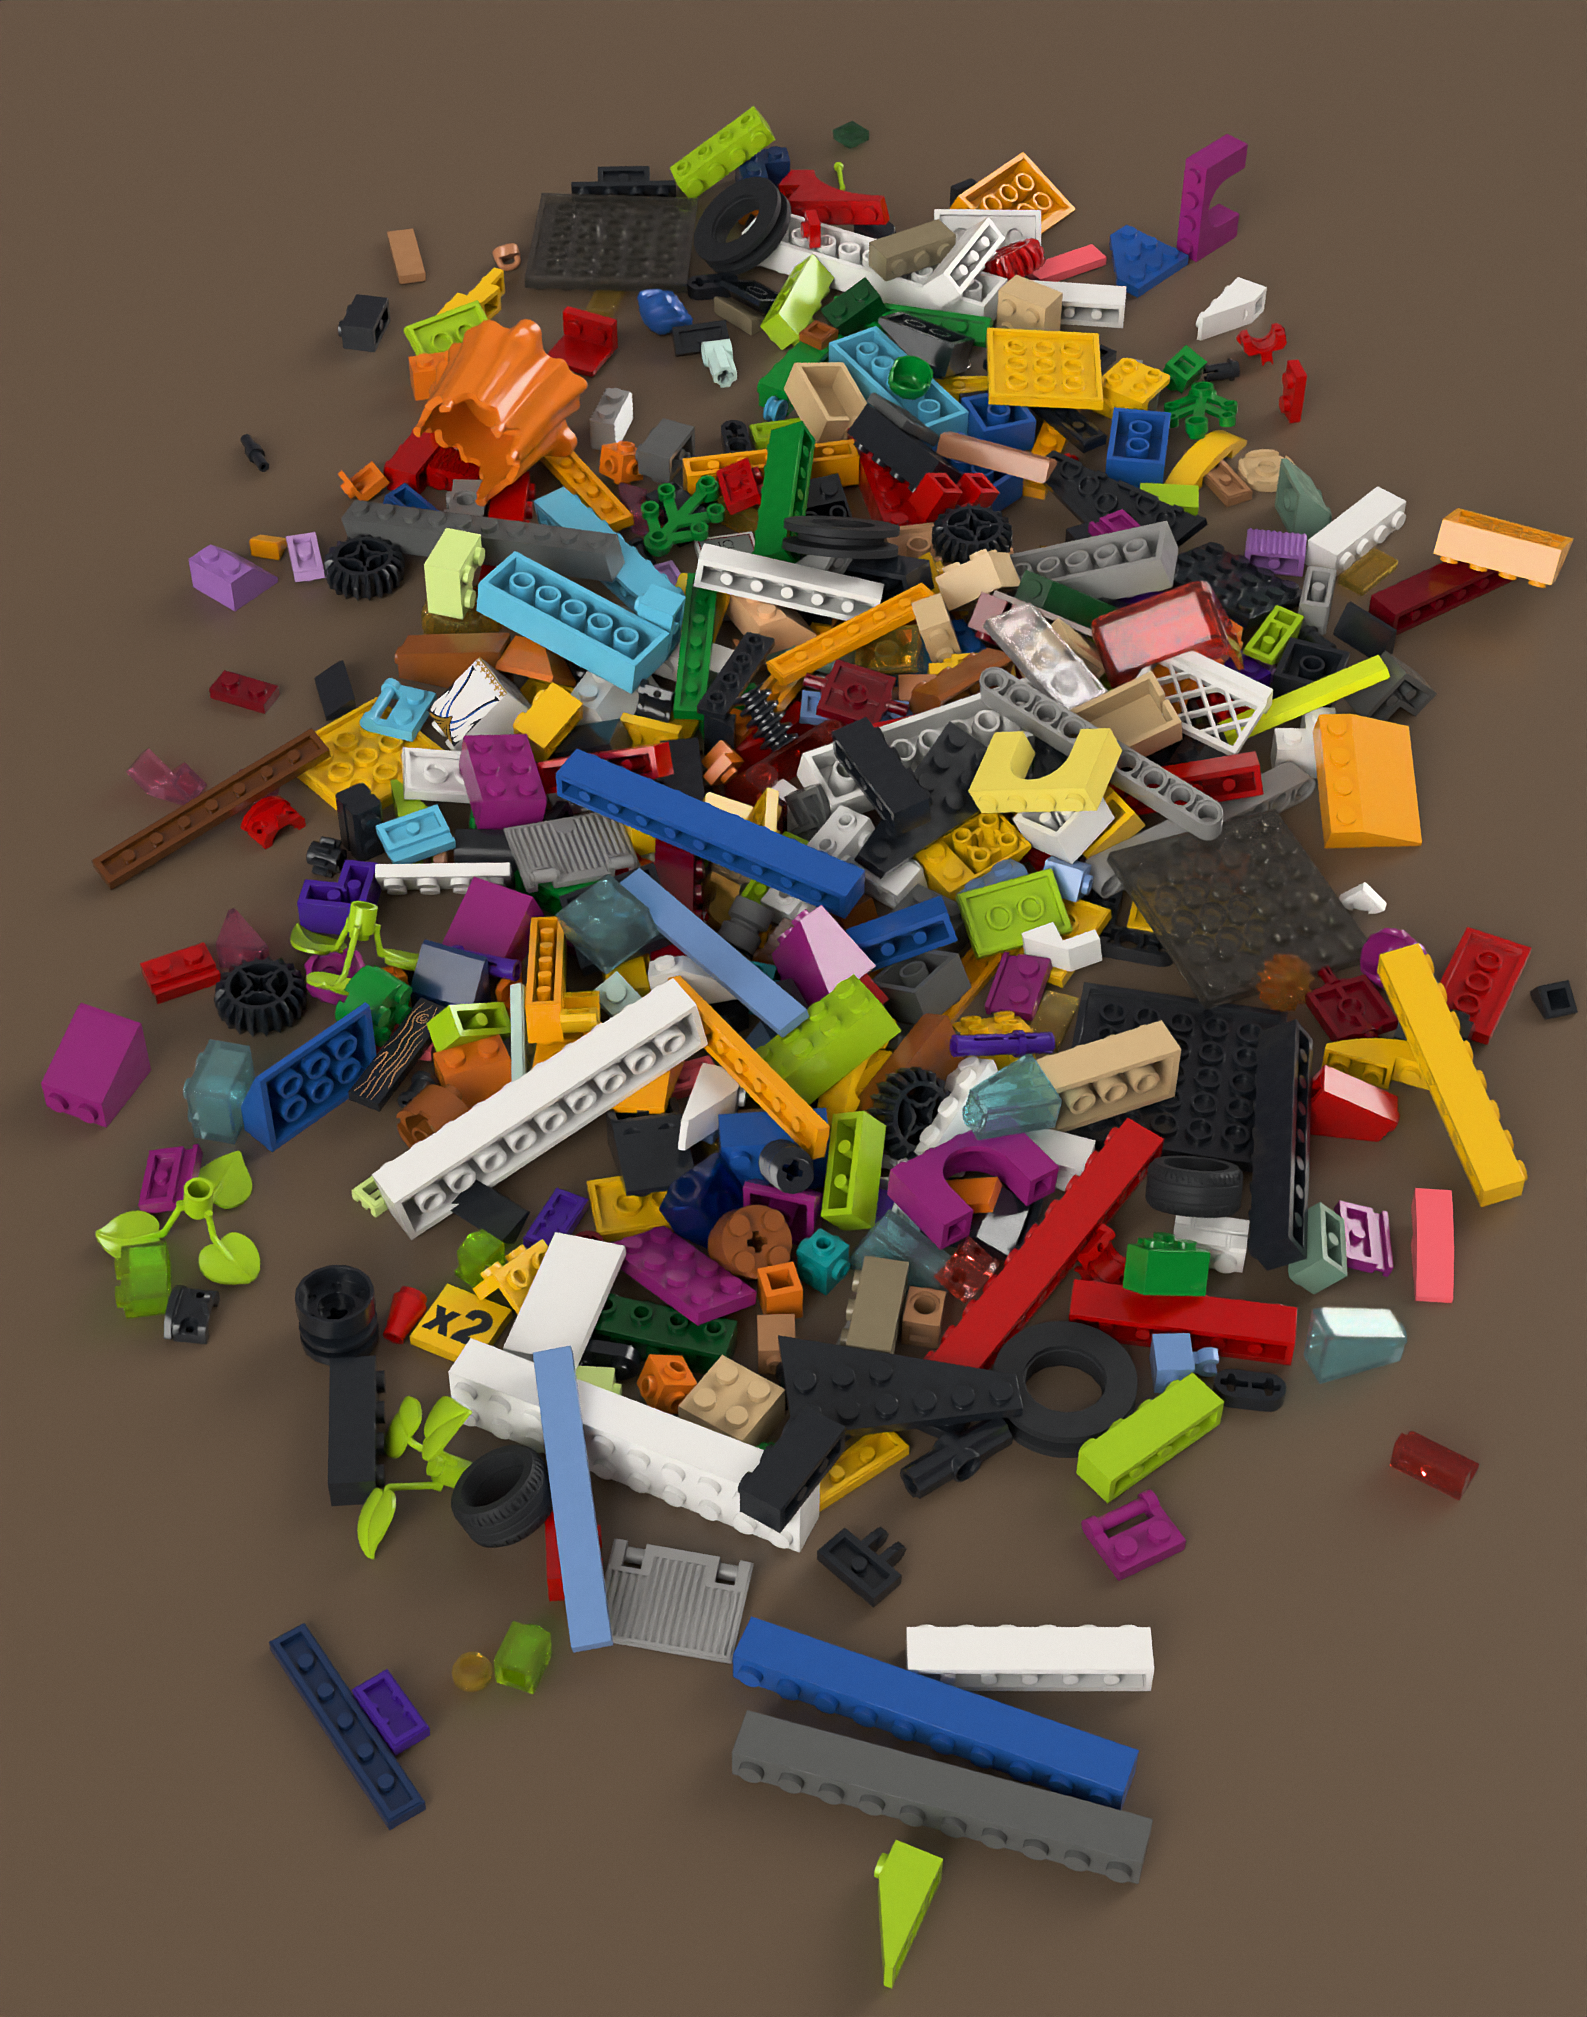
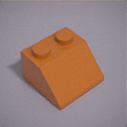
M500 1034L433 1053L435 1077L441 1083V1087L444 1088L447 1084H450L457 1088L462 1095L461 1101L469 1110L478 1102L485 1101L500 1091L507 1083L512 1082V1061Z

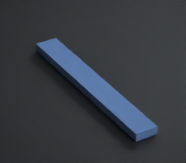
M638 868L614 887L615 893L620 899L779 1036L785 1037L809 1018L805 1007L641 868Z
M570 1345L533 1352L571 1649L575 1653L612 1646L613 1638L573 1350Z

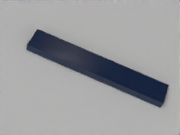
M303 1623L269 1641L271 1652L389 1831L426 1810L425 1801L306 1624Z

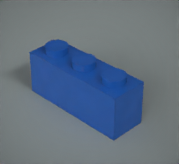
M942 895L846 929V933L876 965L871 972L958 941Z

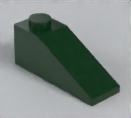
M1025 570L1014 596L1016 599L1104 635L1107 634L1117 611V607L1028 570Z

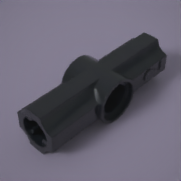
M1003 1418L982 1420L960 1434L956 1430L945 1433L935 1442L930 1452L900 1469V1477L903 1480L905 1489L913 1498L918 1497L921 1499L952 1479L956 1482H963L969 1479L978 1471L984 1460L1012 1444L1013 1436L1009 1431L1008 1424Z

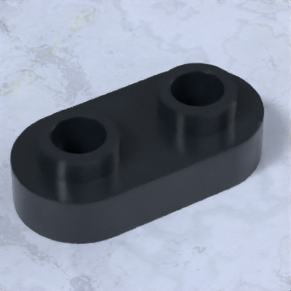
M589 1339L579 1366L615 1368V1379L627 1380L637 1376L639 1373L642 1356L637 1349L626 1344Z

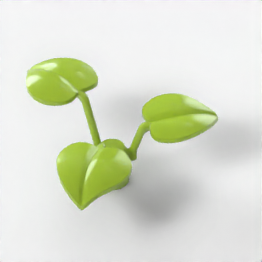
M364 901L351 902L349 917L346 918V924L338 940L311 932L299 923H296L290 936L291 945L295 949L312 954L327 955L330 952L343 953V950L347 947L344 940L349 932L351 940L341 975L328 972H311L306 978V982L309 985L347 996L349 993L344 989L351 980L347 976L357 940L368 941L370 935L374 934L377 955L385 958L384 962L386 964L405 970L415 971L419 954L395 949H383L380 937L381 925L375 924L378 906Z
M238 1150L223 1155L200 1169L199 1177L188 1180L184 1185L183 1200L176 1202V1208L162 1230L159 1231V1222L153 1215L145 1211H130L120 1214L106 1226L96 1230L95 1236L97 1241L105 1251L121 1261L128 1263L148 1262L160 1255L162 1244L159 1238L167 1236L180 1213L185 1211L192 1219H206L210 1239L213 1244L205 1246L199 1254V1268L203 1275L213 1282L225 1285L249 1284L255 1281L260 1271V1257L254 1243L248 1237L238 1232L228 1233L219 1240L213 1222L212 1209L214 1203L220 1208L231 1209L245 1203L251 1195L252 1181L245 1166L242 1153Z
M406 1396L400 1405L399 1411L392 1419L385 1437L387 1456L393 1459L399 1458L405 1451L407 1444L422 1452L423 1460L428 1461L426 1473L431 1476L432 1482L387 1484L384 1490L375 1488L371 1492L361 1510L357 1528L359 1544L368 1558L375 1560L376 1548L392 1521L396 1509L395 1491L433 1489L441 1492L444 1485L454 1488L463 1472L473 1463L443 1450L467 1418L473 1413L454 1398L443 1396L433 1406L424 1426L426 1438L423 1440V1445L413 1437L422 1420L421 1405L416 1398Z

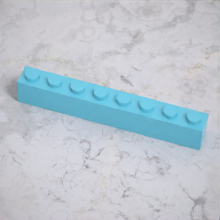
M565 487L534 500L539 524L616 534L605 520H601L596 516L591 507L587 508L576 494L573 495ZM617 533L625 564L613 582H600L636 615L637 611H634L635 602L639 594H645L651 584L685 596L680 587H675L664 573L656 570L650 560H645L634 546L631 547L627 544L622 535Z

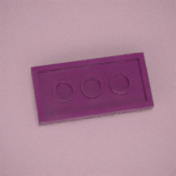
M664 1225L654 1227L649 1231L634 1236L625 1237L613 1243L625 1246L626 1256L620 1267L622 1271L697 1326L752 1306L756 1302L757 1291Z

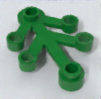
M1202 381L1192 384L1187 396L1164 403V412L1171 413L1169 428L1178 427L1179 419L1193 414V416L1185 419V432L1190 439L1198 440L1206 436L1205 433L1208 432V418L1205 417V413L1219 418V426L1232 427L1236 425L1238 403L1235 400H1228L1218 396L1212 383ZM1209 403L1218 405V406H1220L1221 408H1218V407H1216V406H1213V405H1211V404H1209Z
M709 475L699 478L696 483V491L679 510H677L674 500L676 498L674 485L670 483L659 485L657 488L658 499L663 502L668 522L661 529L658 521L659 505L655 501L644 502L641 505V513L643 519L647 521L649 533L644 537V546L651 555L661 557L671 551L673 544L706 540L709 536L706 523H720L725 519L723 505L714 503L707 507L706 512L692 513L702 502H713L719 498L718 481ZM691 526L688 531L676 532L679 528Z

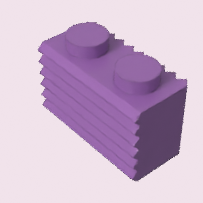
M1250 528L1247 530L1244 557L1249 560V563L1257 567L1270 569L1276 575L1302 577L1307 535L1305 533L1302 535L1299 533L1294 534L1293 532L1288 533L1287 531L1285 533L1281 531L1277 533L1275 530L1271 532L1270 530H1258L1257 528L1253 530Z

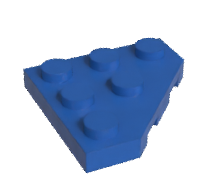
M1125 225L1110 235L1109 247L1112 251L1116 286H1126V292L1137 298L1188 265L1189 255L1137 230L1135 227Z

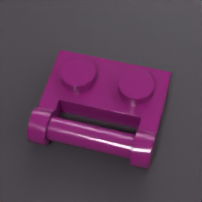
M1151 1489L1139 1493L1137 1499L1100 1517L1093 1515L1081 1522L1087 1539L1118 1581L1185 1550L1186 1539L1162 1509L1156 1494ZM1143 1513L1148 1517V1520L1113 1537L1108 1538L1104 1533Z

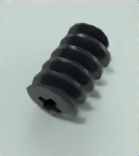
M762 683L737 698L733 705L734 707L745 706L740 713V717L751 716L752 719L746 725L747 729L757 727L758 730L753 735V739H765L759 749L761 751L771 749V753L796 739L799 735L796 732L786 733L792 726V723H780V720L786 713L783 710L773 711L779 701H767L772 690L770 688L761 690Z
M785 1139L773 1140L762 1149L758 1161L759 1169L763 1177L773 1186L784 1193L795 1194L804 1191L811 1185L814 1180V1166L811 1157L806 1151Z

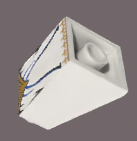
M479 657L427 711L434 719L432 726L442 736L448 738L445 741L446 745L452 751H461L464 736L514 734L513 723L521 712L526 713L532 705L512 681Z

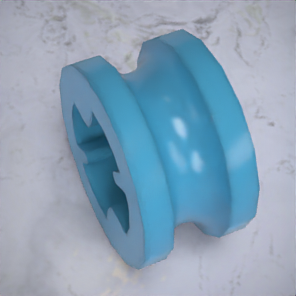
M771 396L764 407V420H784L788 410L787 401L784 399L778 400L777 397Z

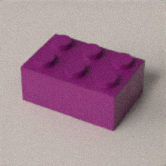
M527 734L464 736L459 767L477 829L504 830V828L543 822L547 797Z

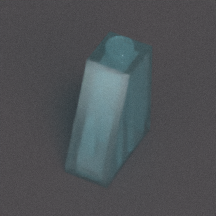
M1026 1054L971 1088L966 1105L962 1110L964 1123L970 1127L977 1140L1055 1128L1062 1099L1033 1055Z
M888 1209L865 1234L849 1256L850 1269L854 1271L855 1269L862 1270L865 1256L909 1262L908 1290L909 1286L929 1287L935 1290L946 1291V1293L956 1280L952 1273L960 1263L943 1249L940 1250L929 1238L891 1209Z
M1316 1308L1312 1309L1303 1356L1319 1384L1401 1361L1404 1345L1407 1343V1334L1404 1326L1395 1320L1389 1309Z

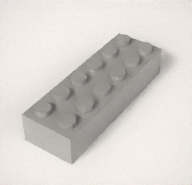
M1163 521L1010 554V558L1020 582L1025 570H1028L1093 598L1104 597L1115 600L1172 588L1178 546L1168 522ZM1017 589L1007 593V595L1014 597Z

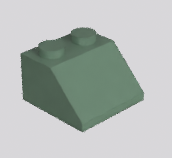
M1287 458L1281 459L1274 506L1288 533L1293 532L1300 535L1305 533L1307 539H1310L1332 522L1331 510L1329 507H1326L1322 500V493L1320 489L1316 488L1312 479Z

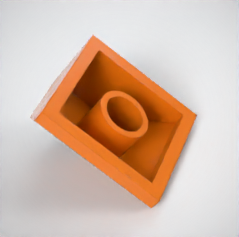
M515 635L496 663V670L551 683L554 682L571 687L576 686V680L562 656L525 637Z

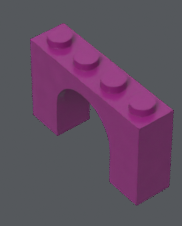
M1229 134L1224 135L1189 156L1185 161L1176 248L1189 255V259L1195 262L1237 237L1239 213L1221 204H1217L1209 209L1211 200L1219 186L1226 179L1244 169L1246 165L1248 144Z
M1002 1114L992 1120L984 1121L980 1126L964 1134L954 1136L951 1140L935 1148L927 1149L923 1154L907 1162L897 1164L894 1168L890 1169L887 1195L941 1250L969 1236L973 1209L946 1182L949 1177L965 1171H979L998 1177L1028 1206L1055 1192L1059 1166L1006 1114Z

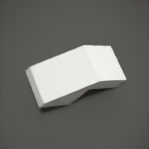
M1053 922L1022 933L1024 955L1050 958L1052 967L1072 972L1102 961L1100 938L1095 929L1066 940L1061 938Z

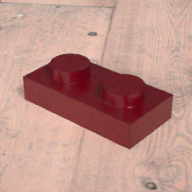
M226 670L222 672L209 688L210 698L263 714H266L280 696L279 686Z

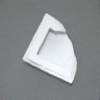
M1366 882L1341 894L1338 901L1340 905L1348 910L1353 911V908L1369 911L1368 914L1385 911L1387 904Z

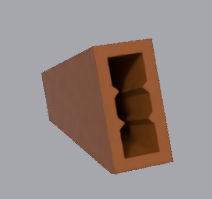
M510 633L408 635L403 645L399 646L395 652L394 660L395 664L398 665L399 678L449 688L479 657L495 668L497 661L511 642ZM497 670L510 681H514L513 673Z
M926 1013L918 1020L858 1096L860 1103L856 1111H865L872 1116L866 1110L874 1105L870 1095L879 1093L876 1083L885 1082V1074L895 1073L896 1069L920 1067L922 1070L936 1073V1078H940L946 1083L947 1076L958 1068V1064L962 1060L966 1059L965 1057H953L951 1055L950 1039L952 1035L956 1034L947 1015ZM916 1089L910 1090L906 1096L913 1095Z

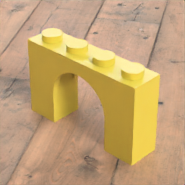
M1110 728L1080 729L1071 753L1061 767L1042 778L1027 780L1025 777L1036 753L1024 732H995L968 791L981 813L1097 811L1122 749Z

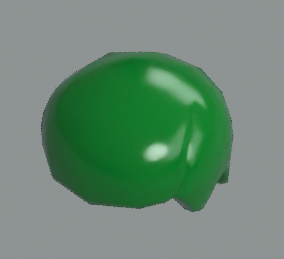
M910 355L898 357L895 359L889 372V388L895 395L903 399L916 400L924 396L929 390L933 371L930 365L919 357Z

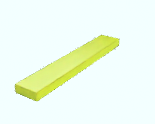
M1376 655L1272 700V705L1266 714L1263 713L1248 738L1384 681L1390 677L1388 668L1380 656ZM1250 709L1236 715L1237 719L1249 718L1255 710ZM1232 717L1217 724L1233 722ZM1236 730L1224 731L1228 744L1233 745L1238 739Z

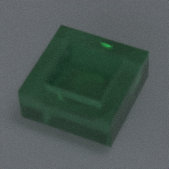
M850 121L833 129V139L851 149L868 141L869 131L856 122Z

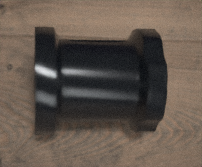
M415 1072L411 1078L412 1084L408 1090L402 1092L398 1097V1105L403 1109L427 1085L441 1086V1083L429 1072Z

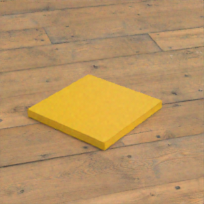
M987 328L988 404L1090 410L1103 409L1098 333Z
M375 697L315 731L330 749L331 757L299 775L297 778L335 810H337L335 795L338 792L358 783H364L371 790V794H374L381 801L382 809L393 804L390 780L397 779L403 784L402 748L443 749L421 731L418 732L414 741L411 742L364 730L360 726V719L365 712L370 711L378 698ZM387 706L380 718L386 720L393 709Z

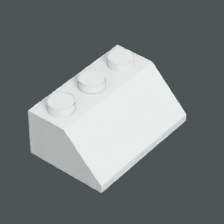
M587 671L571 692L572 696L583 702V718L576 726L619 719L623 712L634 715L639 699L638 688L630 694ZM652 676L646 679L649 680V684L659 687Z

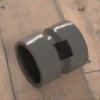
M737 895L728 911L731 919L723 921L717 934L736 950L749 957H753L754 952L761 943L759 933L767 932L775 914L766 907Z

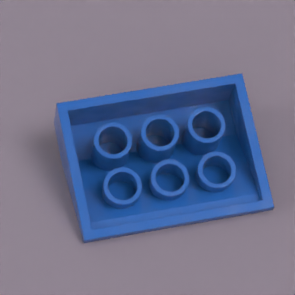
M366 1002L255 1077L241 1105L246 1132L273 1152L349 1099L348 1091L376 1056L370 1005Z

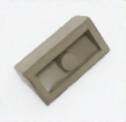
M714 297L715 314L751 336L763 330L760 325L765 317L733 298Z

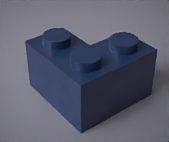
M773 146L769 149H762L735 169L736 182L749 177H764L769 179L778 188V184L790 172V158L787 148Z

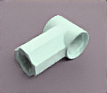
M730 339L702 342L701 354L704 367H709L714 383L719 384L721 388L730 387L737 380V370L733 361Z

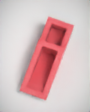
M1415 1188L1411 1204L1413 1229L1411 1253L1415 1301L1452 1303L1454 1286L1452 1190Z

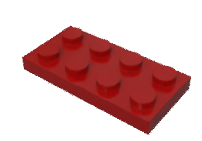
M1467 927L1440 982L1446 990V1004L1449 1011L1450 1009L1464 1012L1470 1015L1469 1021L1474 1022L1475 1030L1471 1040L1488 1045L1530 957L1532 948Z

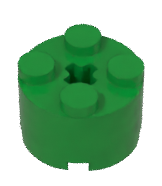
M366 965L346 985L344 990L349 994L345 1003L340 1000L338 1001L335 1019L339 1021L366 1002L370 1005L375 1045L381 1048L389 1040L396 1024L400 1025L412 1010L408 1006L412 988L377 965H374V968Z

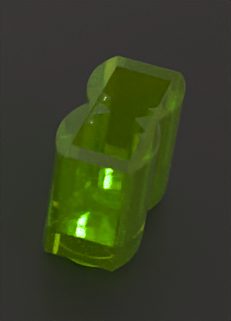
M166 1240L122 1246L121 1258H115L117 1280H121V1286H115L117 1308H124L126 1319L165 1314L171 1293V1259Z

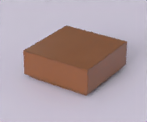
M815 320L799 332V341L821 351L829 345V342L835 341L838 338V329L818 320Z

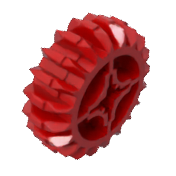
M1034 238L1020 240L996 250V254L985 263V268L982 271L1007 278L1008 281L1015 275L1025 277L1039 270L1046 261L1043 247L1040 246L1039 241Z

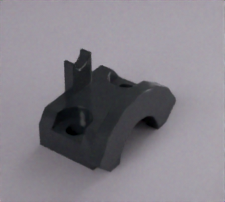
M642 679L637 691L639 699L634 715L666 723L673 721L675 692L651 685L649 680ZM657 691H660V692H661V696H660V697H657V695H656Z
M175 1285L170 1293L166 1307L164 1339H173L175 1342L207 1344L212 1307H218L219 1291L191 1289L184 1285Z

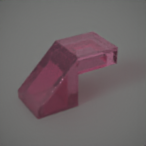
M621 482L618 485L619 501L633 514L634 525L629 527L632 533L645 536L649 533L647 521L642 517L641 505L646 502L647 489ZM659 509L658 521L662 529L664 527L663 510Z
M149 748L143 751L126 771L148 795L180 805H184L199 796L207 786L185 762L171 771Z

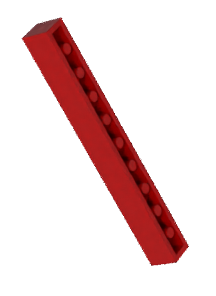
M1127 1118L1119 1128L1113 1127L1104 1142L1105 1146L1101 1151L1095 1150L1089 1156L1080 1176L1075 1174L1070 1179L1065 1188L1064 1196L1060 1200L1054 1199L1045 1212V1219L1041 1224L1035 1223L1032 1225L1025 1236V1243L1019 1250L1014 1248L1009 1253L1004 1262V1269L999 1275L994 1273L990 1276L983 1288L984 1293L978 1300L972 1299L967 1304L962 1314V1320L957 1326L950 1325L942 1336L939 1348L935 1352L929 1351L923 1359L990 1370L994 1366L1001 1348L1009 1339L1024 1329L1078 1262L1077 1257L1079 1253L1094 1237L1097 1228L1102 1223L1107 1226L1145 1179L1149 1164L1154 1159L1161 1157L1164 1139L1130 1118Z

